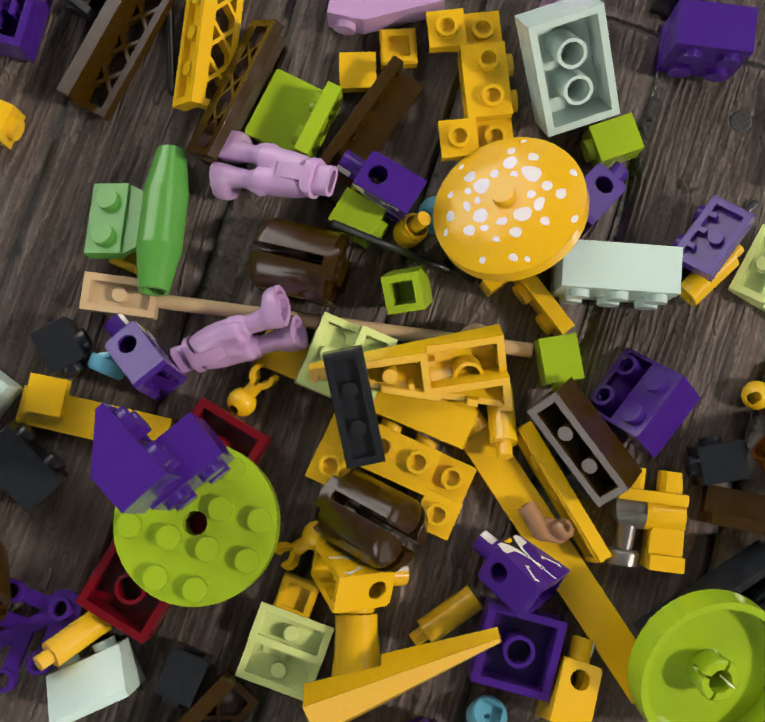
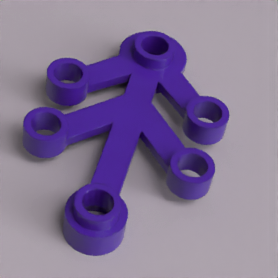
M10 579V588L15 584L18 586V594L11 598V603H20L22 601L43 611L27 618L8 610V616L0 622L1 626L6 627V629L0 631V650L11 645L3 667L0 669V678L5 673L8 675L9 682L5 688H2L0 685V693H9L16 688L18 672L35 632L47 627L42 640L43 643L82 616L83 607L75 603L79 597L77 593L63 589L54 592L52 595H47L28 588L21 580ZM65 602L67 611L63 616H59L57 608L60 603ZM42 643L39 651L30 653L26 659V669L33 675H45L53 668V664L43 671L35 667L33 657L43 651Z

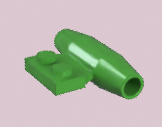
M161 145L157 147L143 191L132 186L130 183L94 184L84 254L90 259H125L126 256L136 252L138 291L148 296L164 297L169 295L183 250L189 201L187 152L183 148L175 145Z

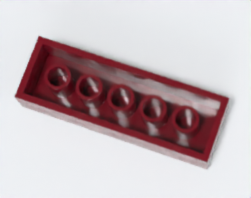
M201 397L192 412L208 423L225 446L245 455L256 465L273 439L209 399ZM196 512L191 518L186 519L190 521L191 530L196 535L205 531L207 518L202 512ZM114 540L75 601L81 607L141 644H144L154 635L172 605L151 596L133 581L120 561Z

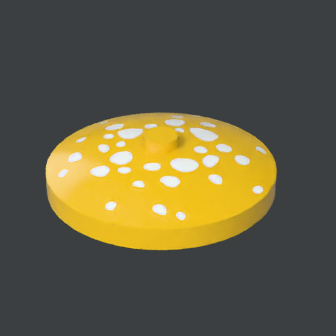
M529 137L498 140L478 148L463 158L444 179L437 193L433 209L435 234L448 258L465 273L479 279L496 282L525 279L552 267L574 247L588 219L589 192L580 167L569 153L559 146L545 140Z

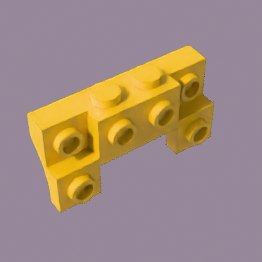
M463 8L427 11L425 19L428 30L429 53L458 52L457 62L464 116L463 119L438 121L437 128L440 139L441 162L460 161L484 145L502 139L514 138L511 118L513 112L518 111V96L516 89L510 90L509 76L514 74V62L512 53L506 54L505 41H502L499 11L464 14Z
M335 413L305 474L306 477L324 485L333 475L341 478L351 470V468H346ZM382 418L379 429L386 462L360 467L423 495L420 504L423 506L428 517L427 532L448 540L477 468L436 450L438 442L417 433L414 440L401 434L403 426Z

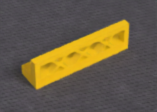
M186 0L173 108L182 111H188L197 107L207 109L211 101L205 98L207 82L213 79L218 87L238 48L244 0ZM221 7L229 20L228 30L224 33L215 20L216 11ZM217 43L225 56L224 64L220 68H217L211 57L212 46Z

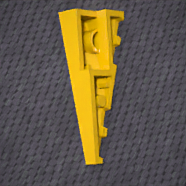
M499 324L364 352L371 388L379 389L381 393L440 401L442 398L463 401L468 406L477 407L478 404L499 407L501 411H513L504 334ZM324 361L308 364L310 382L317 383L318 380L328 381Z
M498 627L381 654V666L304 683L302 708L309 722H349L501 643Z

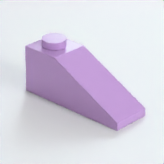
M329 0L327 9L328 27L343 35H354L355 33L364 35L382 29L425 20L427 11L444 10L445 0Z

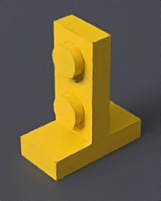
M536 275L512 281L515 284L512 287L514 294L524 305L529 303L538 314L535 317L536 322L547 335L551 333L554 336L563 335L575 326ZM482 280L479 287L489 297L509 281Z

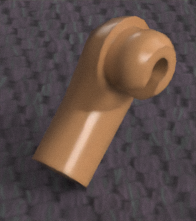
M534 500L527 502L517 509L531 534L538 541L561 544L570 539L574 534V526L571 521L565 518L544 517Z

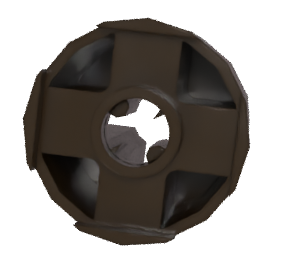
M280 218L266 220L256 232L253 243L259 245L262 251L251 250L249 254L248 267L250 278L253 284L261 291H265L275 285H280L289 298L329 308H337L332 302L336 293H345L349 281L352 262L347 261L346 252L347 242L354 243L353 235Z
M352 468L354 471L346 473L341 478L333 475L324 485L315 502V506L320 508L318 516L319 529L313 526L318 536L380 572L395 573L406 567L415 558L416 554L403 546V542L368 519L422 547L428 524V517L423 506L414 498L356 468Z

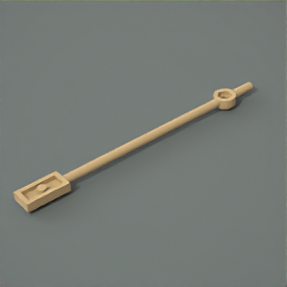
M87 271L84 273L79 309L84 311L114 315L123 314L128 317L157 320L159 309L227 318L234 315H248L260 308L258 306L175 295L164 297L148 296L138 291L137 278ZM291 311L290 315H298L305 327L309 329H316L322 316ZM341 318L355 325H364L396 340L414 342L453 333ZM477 323L470 324L463 328L462 331L486 326ZM504 339L506 355L532 357L533 343Z

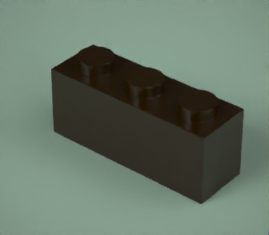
M572 377L545 394L526 411L598 508L630 490L642 473L641 468Z

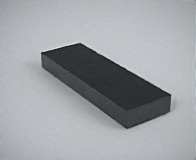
M362 344L323 352L322 357L346 468L350 469L386 462Z

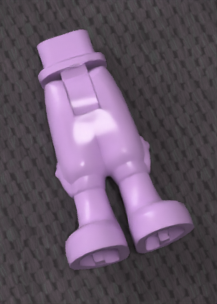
M231 130L218 156L229 164L213 162L209 171L213 195L218 199L226 201L236 199L240 195L242 188L248 189L259 197L266 195L284 198L307 197L310 199H317L319 195L330 197L333 194L338 177V168L326 165L321 158H310L301 153L280 148L275 143L254 145L247 134ZM244 163H253L257 167L253 170H247L230 164L242 165Z
M275 285L264 291L261 307L258 310L244 316H230L202 328L194 335L185 337L181 345L171 348L170 355L182 373L192 370L202 373L206 369H219L247 361H256L266 353L277 351L295 352L306 349L308 346V334L302 319L298 315L290 316L291 309L286 292L280 285ZM268 329H274L273 331L261 336L252 335L253 333L261 332Z

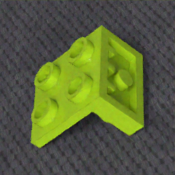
M277 69L245 129V133L260 143H275L280 148L315 158L343 104L342 87L328 81L324 90Z

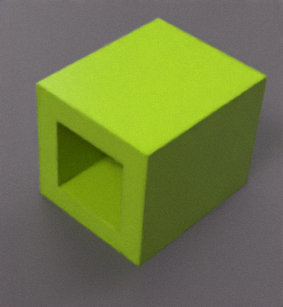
M632 112L589 126L582 137L583 141L580 143L585 161L591 162L593 168L598 163L607 167L611 161L621 163L636 158L644 148Z
M349 187L346 188L328 217L329 227L334 219L381 239L389 226L388 223L384 222L386 220V209ZM331 227L332 229L336 230L337 232L345 233V232H343V231H340V230H338V229H335V228ZM353 236L354 242L368 249L371 244L370 242Z
M426 265L391 270L380 277L388 315L423 310L433 302Z
M577 333L541 338L533 343L541 387L551 385L553 390L570 377L574 381L585 378Z

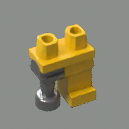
M641 468L642 473L630 490L611 500L610 514L617 522L616 547L608 549L612 556L607 559V563L638 567L639 553L633 550L632 546L636 529H644L640 565L648 570L684 574L685 558L682 555L690 496L682 494V473L658 470L656 490L644 489L646 468Z

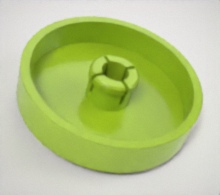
M227 447L235 457V459L227 464L231 470L212 485L209 482L202 484L195 490V493L198 495L197 498L178 512L176 509L167 511L152 510L150 508L144 514L121 513L115 506L113 535L118 556L133 581L151 596L166 603L183 607L214 605L246 590L263 574L275 553L280 535L281 522L278 500L270 481L263 471L248 457L232 448ZM200 511L207 518V527L203 533L196 535L191 530L190 521L186 519L191 518L192 515Z
M706 589L680 596L650 617L634 643L628 664V685L631 698L646 722H765V611L741 594L728 590Z

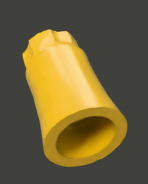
M375 608L335 614V645L331 677L381 666L378 614L374 613Z

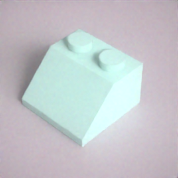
M114 636L106 638L92 645L93 653L82 658L77 653L46 676L49 722L76 721L129 697L146 680L129 637L117 642Z

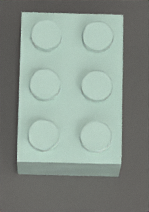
M561 0L515 15L534 120L548 137L620 114L605 6L602 1Z
M578 239L569 253L551 267L549 292L553 297H558L561 304L578 305L582 304V299L597 300L596 305L600 307H619L620 302L634 303V309L656 310L657 305H666L668 300L681 294L683 247Z

